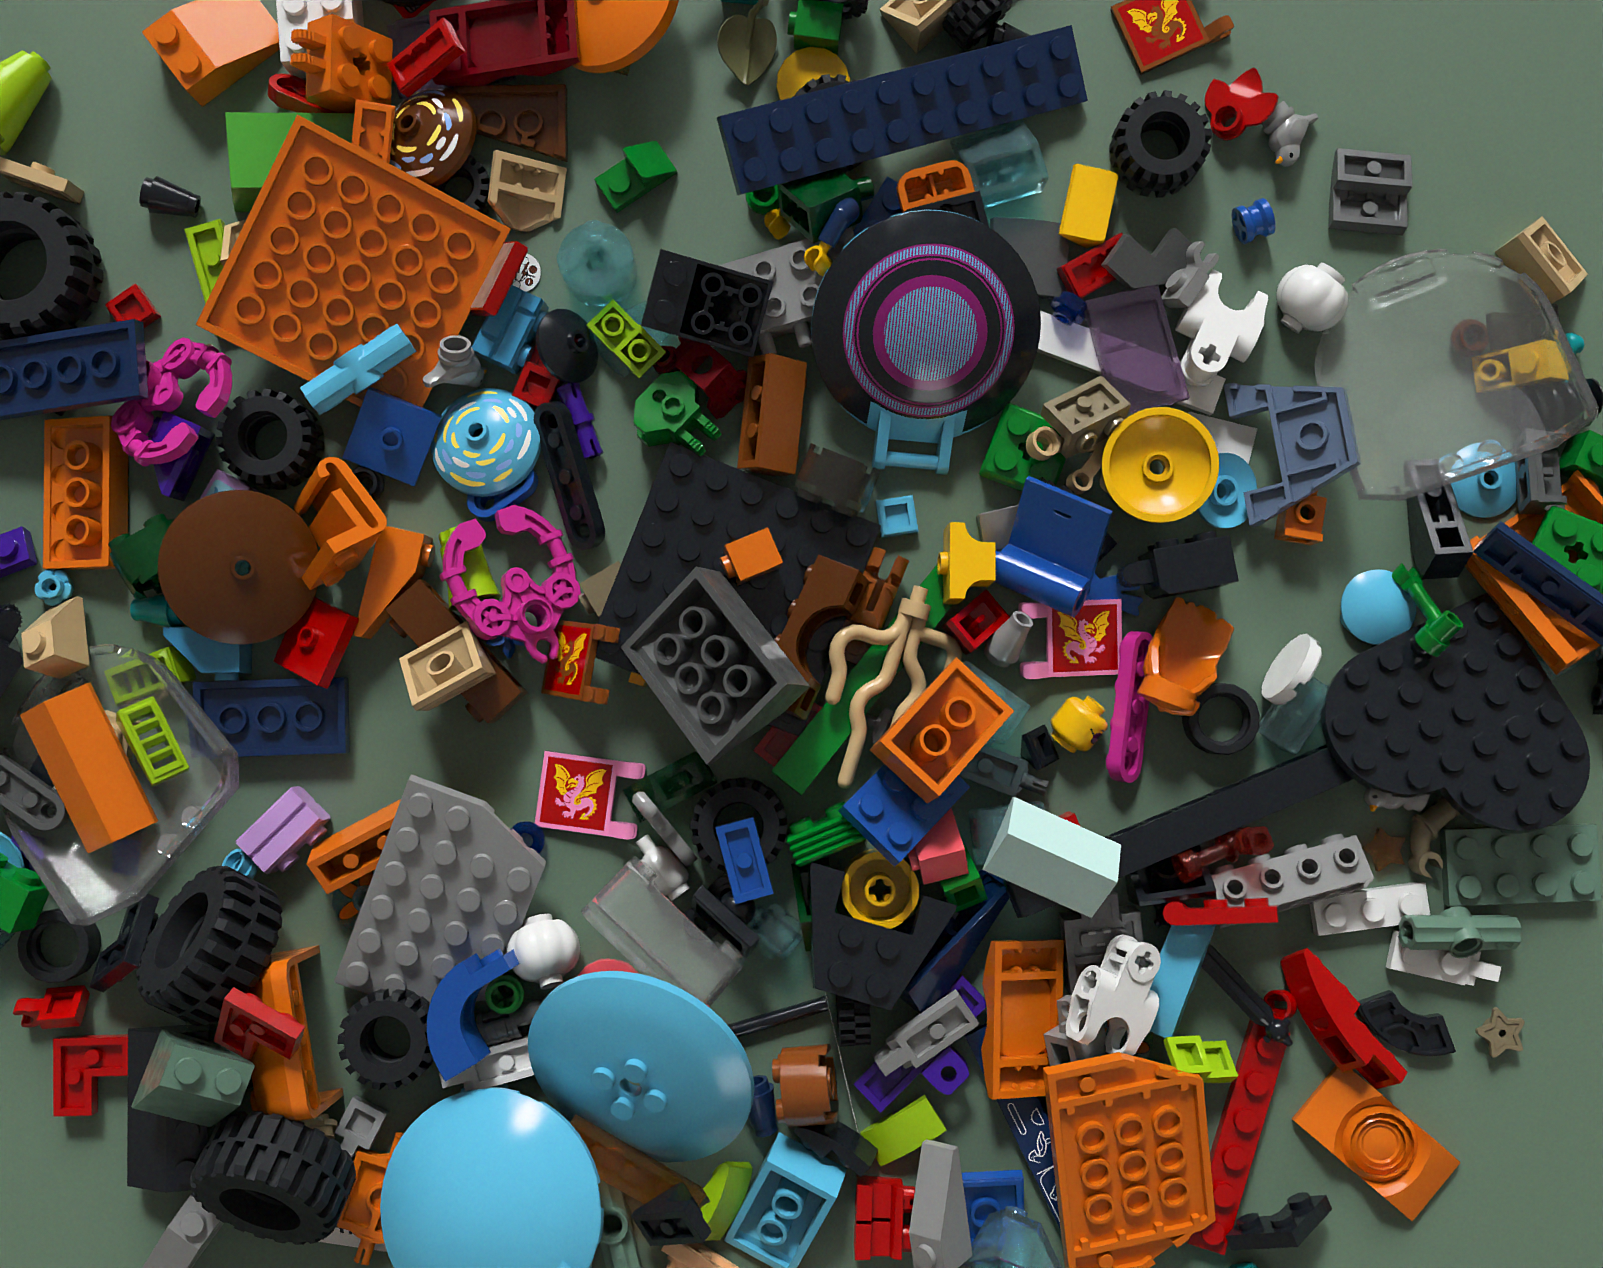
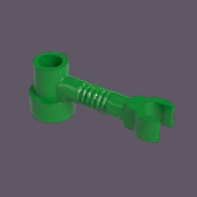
M1401 563L1393 571L1392 578L1405 592L1409 593L1427 620L1426 624L1415 634V640L1423 650L1437 657L1450 646L1449 640L1463 628V623L1454 613L1448 610L1441 613L1423 587V581L1420 578L1419 572L1414 567L1408 571Z

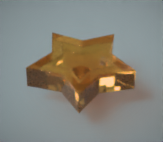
M1377 827L1374 840L1362 847L1365 852L1373 856L1375 871H1381L1390 863L1405 865L1400 850L1406 837H1390L1384 830Z

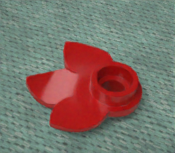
M1251 68L1240 75L1230 86L1217 79H1213L1205 94V106L1212 114L1210 125L1213 133L1222 140L1235 139L1245 131L1246 127L1262 124L1274 112L1279 97L1275 93H1263L1262 79L1256 68ZM1236 118L1231 126L1225 127L1228 119Z

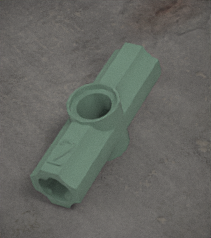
M1457 906L1446 909L1439 915H1403L1399 922L1398 937L1403 948H1409L1410 950H1449L1451 956L1455 958H1467L1481 950L1517 949L1522 942V927L1517 917H1510L1509 915H1471L1466 907Z
M616 1159L595 1162L601 1182L598 1184L601 1208H604V1216L614 1214L622 1221V1227L614 1230L608 1228L605 1222H603L600 1245L606 1268H642L631 1224L632 1212L626 1203Z

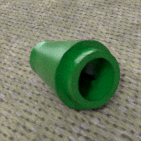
M499 976L488 984L485 991V999L490 1009L499 1014H510L521 1006L524 999L522 982L517 976ZM503 985H506L507 988L510 987L514 991V993H507L504 990Z

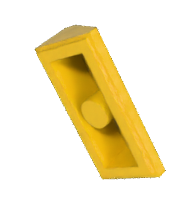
M1081 164L1073 165L1058 235L1086 249L1102 244L1105 241L1118 181L1117 173Z

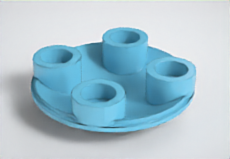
M1370 570L1358 574L1349 582L1342 594L1340 604L1341 624L1361 641L1375 645L1381 644L1408 631L1415 620L1416 603L1409 593L1405 592L1392 578L1393 572Z

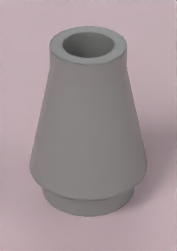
M1021 611L1013 612L1011 617L985 640L984 654L987 659L999 667H1008L1010 664L1017 662L1028 632L1033 626L1032 619Z

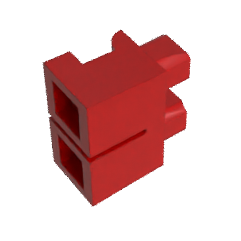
M856 1175L855 1260H870L871 1256H889L892 1259L902 1260V1252H912L909 1237L910 1225L903 1224V1213H912L915 1187L904 1186L902 1178L868 1175L860 1177Z

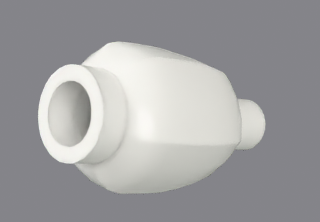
M648 834L636 842L644 854L641 863L642 870L656 893L661 896H668L673 901L690 889L686 883L688 872L679 858L670 849L656 846Z

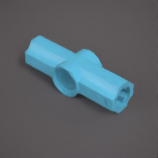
M395 324L364 346L360 344L343 354L333 362L334 365L301 386L300 389L311 406L321 415L343 402L344 399L353 393L357 395L383 378V373L417 351L399 325Z

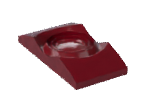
M491 0L429 11L430 28L441 18L446 19L451 23L465 51L432 78L436 85L485 86L501 77L546 76L580 62L576 0Z

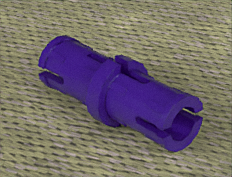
M568 383L558 387L556 392L560 397L561 403L568 407L572 415L584 459L587 460L588 457L592 459L602 455L604 452L601 449L592 423L595 421L593 413L588 412L580 389V383H573L572 386Z

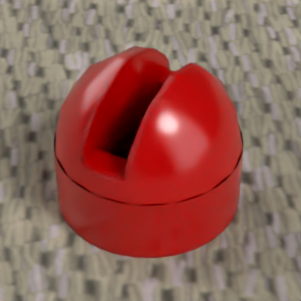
M1286 990L1269 991L1263 998L1272 1008L1275 1019L1283 1020L1286 1017L1289 1020L1297 1011L1295 997ZM1275 1001L1287 1002V1008H1275Z

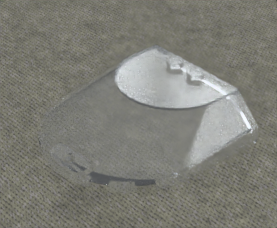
M1447 249L1425 250L1395 258L1366 273L1352 284L1353 290L1348 294V307L1345 315L1335 326L1321 331L1322 335L1318 348L1315 350L1314 368L1317 386L1343 387L1347 391L1361 465L1349 471L1359 500L1402 501L1556 448L1598 418L1596 400L1554 308L1545 293L1526 273L1523 272L1520 275L1516 271L1504 266L1502 259L1477 251H1472L1471 255L1448 254Z
M115 644L90 646V651L88 652L90 666L62 679L43 674L27 693L13 718L11 725L17 726L18 730L12 749L3 748V753L29 771L38 756V752L20 714L48 699L91 682L104 711L108 710L117 713L120 709L154 696L189 765L188 771L152 787L133 753L132 758L128 760L158 822L89 854L71 818L63 827L57 830H39L2 805L6 822L15 841L67 920L75 925L89 926L141 901L239 789L238 752L177 677L155 657L133 648ZM145 717L139 721L144 722L150 719V717ZM155 728L153 730H150L146 733L139 735L138 737L141 741L147 737L157 734L158 731ZM163 742L145 751L149 755L165 748L166 745ZM169 756L152 765L154 769H158L173 762L174 759L172 756ZM48 807L47 814L50 818L55 816L56 807Z

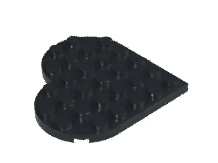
M1488 593L1449 610L1462 621L1463 628L1449 640L1450 646L1439 656L1430 655L1415 640L1414 636L1426 624L1424 622L1353 657L1330 681L1324 705L1321 709V725L1326 744L1339 766L1351 778L1368 789L1372 787L1392 794L1393 797L1401 798L1420 797L1439 790L1447 802L1469 821L1475 824L1481 823L1501 830L1500 832L1509 834L1529 833L1554 824L1570 813L1584 794L1589 780L1590 756L1583 731L1519 630Z

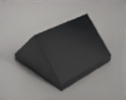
M1200 844L1125 876L1128 901L1139 907L1214 896L1217 891Z

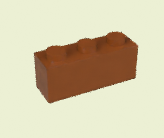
M773 353L749 357L737 469L773 477L796 474V465L799 460L800 428L803 423V398L807 385V362Z

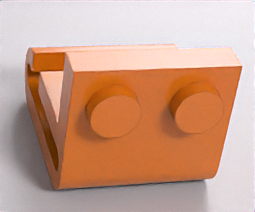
M327 457L319 462L294 503V511L299 516L306 513L311 504L318 512L309 529L320 550L301 577L310 590L322 584H325L326 587L332 586L346 575V572L356 568L387 525V519L382 510L349 466L337 457Z

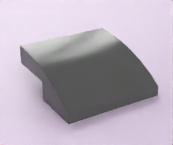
M1337 148L1331 176L1329 229L1403 236L1408 228L1407 195L1412 188L1411 155Z
M991 218L990 228L1014 248L1027 266L1038 298L1052 301L1065 299L1066 288L1056 270L1068 262L1069 240L1058 235L1061 223L1024 218Z

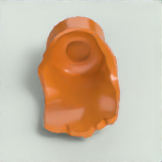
M1176 597L1150 641L1142 667L1145 677L1137 694L1157 706L1160 712L1182 716L1194 715L1200 706V702L1196 701V697L1201 695L1218 677L1217 665L1227 649L1234 627L1225 619L1217 618V614L1203 605L1195 606L1192 602L1185 603L1183 598Z

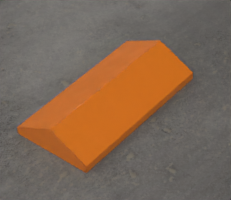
M91 682L48 699L20 714L88 854L158 822Z

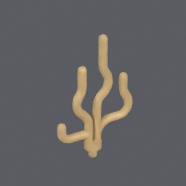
M914 585L910 599L902 598L897 618L889 629L876 630L864 625L852 624L839 630L830 643L829 660L832 672L825 694V699L830 705H835L840 701L846 682L847 664L844 653L847 644L852 640H860L872 645H888L879 675L859 688L850 702L849 719L852 730L837 781L842 789H848L853 783L866 740L865 706L872 697L883 692L891 685L897 673L901 656L904 668L911 681V691L897 707L891 725L926 689L925 675L917 658L920 641L945 649L947 658L944 669L954 658L957 657L960 661L962 659L961 647L955 638L946 633L925 627L932 607L924 604L928 593L926 588Z

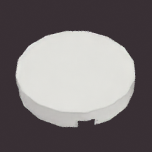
M1302 634L1291 640L1272 662L1262 684V695L1265 699L1275 705L1285 704L1297 696V692L1293 689L1299 682L1303 685L1309 682L1318 667L1322 655L1321 647L1316 639L1308 634Z

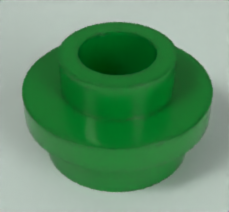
M777 185L746 193V201L750 209L761 215H766L769 211L778 209L780 205L778 204ZM761 192H768L771 195V199L767 202H761L757 197Z

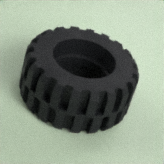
M7 191L0 192V265L12 248L29 240H42L46 250L47 264L40 283L27 295L13 300H4L0 293V338L3 340L78 328L75 323L79 319L86 321L92 312L88 310L91 302L98 303L101 292L96 289L97 283L103 282V270L96 266V264L101 263L102 258L99 249L93 246L94 239L90 233L80 226L77 220L42 197L36 198L30 193L19 191L14 193V196Z
M213 866L207 868L206 871L199 872L192 881H188L182 887V891L171 899L168 903V908L164 914L161 913L154 931L150 933L146 941L147 946L140 959L141 966L137 970V988L146 1003L196 1026L213 1024L219 1021L223 1000L233 987L244 993H247L251 987L254 988L260 979V973L264 967H267L271 959L270 954L272 949L276 947L279 939L277 935L278 930L282 927L283 919L280 915L283 911L276 893L228 866Z
M245 1111L236 1112L233 1115L230 1114L214 1126L191 1173L190 1186L195 1200L201 1202L202 1208L208 1213L216 1215V1219L221 1222L229 1223L235 1229L241 1232L252 1233L255 1237L261 1239L268 1238L278 1243L292 1242L294 1245H303L306 1242L310 1244L317 1243L334 1231L356 1180L354 1162L351 1160V1155L347 1150H342L340 1143L334 1139L324 1136L325 1133L317 1128L312 1129L305 1126L304 1122L291 1121L279 1114L266 1115L262 1111H252L247 1114Z

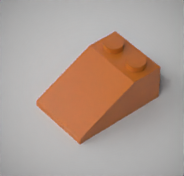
M195 0L170 10L142 31L143 35L185 90L202 107L280 50L278 24L260 0Z
M956 657L871 747L870 751L928 804L945 791L1014 710Z

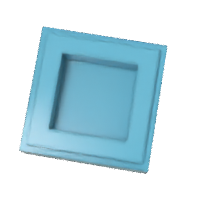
M913 495L875 501L878 524L881 525V539L919 532Z

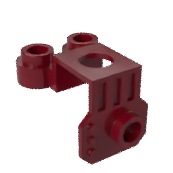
M678 336L681 344L677 348L661 346L666 353L653 365L659 375L676 371L683 372L708 396L709 400L706 407L716 419L725 417L737 403L744 400L746 371L743 369L736 371L732 364L710 345ZM709 356L712 357L713 365L709 371L703 374L694 372Z

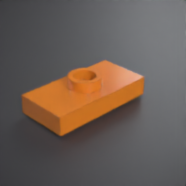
M357 99L355 102L352 144L389 164L395 106Z

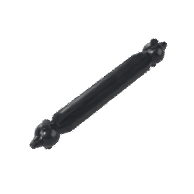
M1168 903L1153 905L1157 918L1154 923L1158 927L1165 925L1171 928V925L1163 917V909ZM1209 943L1201 967L1255 1024L1265 1027L1266 1035L1263 1039L1267 1043L1270 1041L1280 1042L1290 1047L1293 1044L1288 1028L1291 1022L1286 1017L1283 1020L1275 1019L1272 1008Z

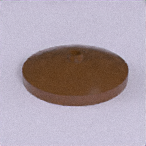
M249 490L223 491L195 501L172 521L159 548L158 579L169 607L193 631L222 643L253 644L269 640L284 633L306 613L316 595L318 587L310 590L301 577L317 555L318 547L309 527L303 519L288 505L278 499ZM240 560H245L249 564L247 567L249 572L245 575L237 574L235 571V565Z

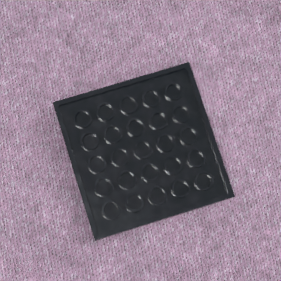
M670 442L597 623L620 628L618 644L598 641L595 658L641 676L621 649V646L696 566L720 571L775 640L778 634H782L788 622V609L793 600L799 598L804 587L803 579L805 572L811 564L815 563L818 554L858 569L863 574L881 525L704 455L700 457L692 450ZM768 527L783 561L782 566L777 570L741 585L737 584L735 577L728 579L720 561V557L725 556L723 552L724 546ZM846 616L836 617L825 622L816 630L809 642L807 650L808 666L813 677L820 685L830 662V643L834 635L843 628ZM784 712L767 725L799 737L805 728L810 712L806 721Z

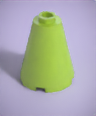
M21 50L0 62L1 156L6 155L10 151L52 80L48 73L51 67L34 51L28 54Z

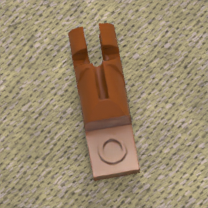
M874 547L863 573L869 580L854 615L846 616L843 627L855 624L864 625L876 630L883 629L909 560L898 555L888 578H880L878 572L886 550ZM860 640L850 641L845 648L846 661L856 665L872 644Z

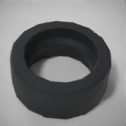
M1213 683L1201 695L1196 697V701L1200 702L1196 713L1192 716H1182V724L1187 738L1195 747L1210 754L1230 755L1240 752L1253 742L1259 730L1260 714L1255 700L1246 690L1234 684ZM1218 696L1233 700L1239 706L1243 716L1242 726L1238 734L1232 739L1223 742L1214 741L1207 737L1199 724V712L1203 704L1209 699Z
M66 907L44 911L40 914L34 928L21 931L17 942L18 958L24 970L35 979L47 983L64 982L87 972L95 963L101 948L100 931L94 920L81 910ZM62 922L68 924L74 929L79 939L77 958L66 967L52 966L45 960L41 952L40 939L43 930L53 923Z

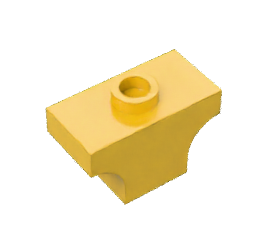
M950 522L943 530V552H939L937 558L938 575H943V604L958 605L965 599L968 588L988 587L996 581V543L975 540L967 532L965 523Z

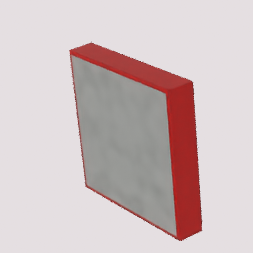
M518 241L504 242L470 307V315H497L528 252V247Z

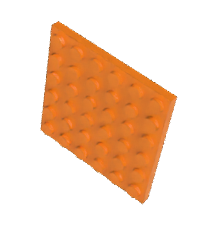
M297 114L196 325L310 381L334 365L333 362L346 352L360 344L364 346L389 327L398 324L417 352L383 373L384 377L370 387L423 408L433 388L424 386L423 377L431 372L439 361L437 352L440 348V341L447 336L460 334L471 311L470 307L511 228ZM367 389L357 395L353 393L345 400L361 407Z

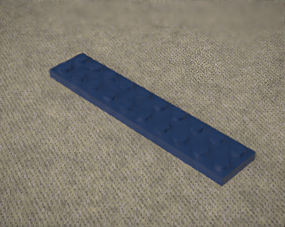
M1072 25L721 115L717 117V122L738 196L1086 102L1088 99Z

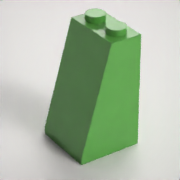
M225 112L234 212L251 211L297 114L352 143L354 113Z

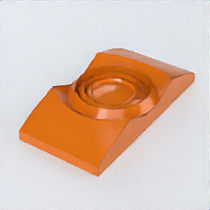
M1062 939L991 941L982 982L987 1007V1027L981 1052L988 1098L992 1100L1046 1096L1043 1068L1050 1066L1044 1033L1059 1025L1057 1000L1063 997L1064 940Z
M1335 1066L1292 1118L1293 1121L1412 1222L1461 1163L1352 1069L1341 1072Z

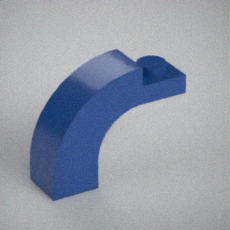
M499 948L481 960L476 953L451 969L437 986L428 1009L427 1039L433 1060L445 1082L477 1064L491 1053L475 1022V1002L481 989L487 983L520 964L514 949L503 955Z

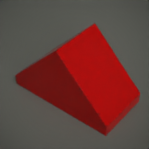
M985 589L941 627L948 635L956 639L962 652L967 655L991 636L1010 616L989 591Z

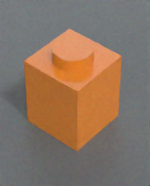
M768 527L726 544L723 549L725 556L720 557L727 578L735 577L738 585L777 570L783 564Z

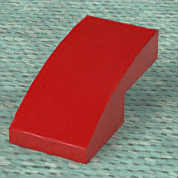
M537 346L530 361L525 362L512 396L535 406L553 402L557 395L556 389L563 383V381L554 377L544 366Z

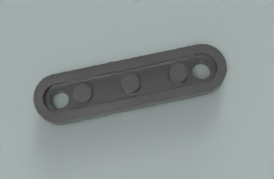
M0 751V804L36 829L57 830L63 827L70 816L58 792ZM53 804L56 807V814L50 818L47 810Z

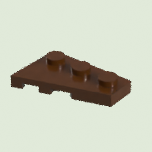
M565 84L454 86V91L461 94L473 108L477 124L476 134L568 162L567 88Z

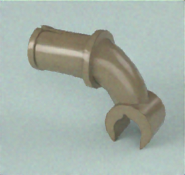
M1443 795L1421 815L1415 814L1412 817L1413 825L1410 835L1412 854L1409 857L1408 864L1412 872L1429 878L1432 877L1425 869L1427 861L1431 866L1443 868L1441 857L1437 853L1431 852L1430 842L1438 837L1437 832L1460 814L1447 802Z

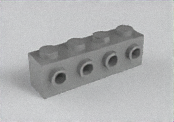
M1336 834L1321 840V845L1307 848L1306 844L1293 846L1284 851L1285 855L1271 859L1269 854L1250 859L1247 866L1234 869L1233 865L1218 867L1211 871V877L1217 890L1216 895L1208 896V898L1228 899V906H1244V898H1268L1269 905H1277L1278 912L1367 888L1373 881L1374 876L1357 835L1344 838L1343 834ZM1218 924V925H1219V928L1221 929V928H1225V927L1232 926V925H1236V924Z

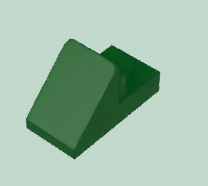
M657 141L625 147L622 149L625 159L594 179L616 214L678 173Z

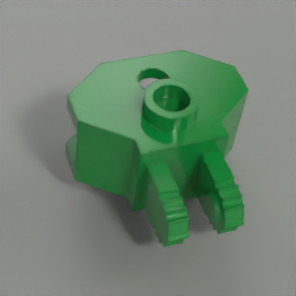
M681 371L661 374L635 400L633 423L637 428V438L648 447L672 442L692 450L701 457L706 450L702 443L694 438L691 433L698 428L714 441L722 434L701 413V408L698 405L699 392L697 384Z

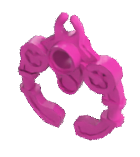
M183 337L174 341L168 347L162 359L154 363L146 360L149 398L123 403L112 417L111 427L118 434L123 451L134 457V460L143 467L150 464L170 462L186 454L199 439L195 430L186 423L181 422L172 428L161 442L155 443L149 440L146 435L153 425L154 415L152 411L159 410L169 413L176 410L183 400V393L180 390L178 378L184 380L190 378L201 368L209 374L210 383L199 395L195 406L204 415L216 418L228 403L231 394V359L224 353H219V350L211 344L196 343L189 338Z
M512 505L498 510L494 515L497 529L501 534L513 536L527 531L537 538L539 546L547 544L553 557L548 562L553 575L542 582L540 587L522 568H511L501 578L502 602L496 599H485L481 602L476 597L478 594L475 589L467 591L461 575L467 572L465 565H463L464 553L478 548L486 538V533L476 518L459 524L453 530L446 543L443 555V572L439 575L442 582H447L453 597L450 599L452 606H455L460 614L469 622V628L476 637L483 640H492L501 635L524 642L529 654L542 664L546 663L548 658L537 650V643L540 640H546L551 645L549 657L551 659L558 658L559 642L554 629L562 613L577 603L579 600L578 595L581 594L580 585L575 576L574 557L572 553H567L561 537L564 535L561 529L557 530L545 518L525 507ZM525 612H530L536 617L537 627L527 622Z

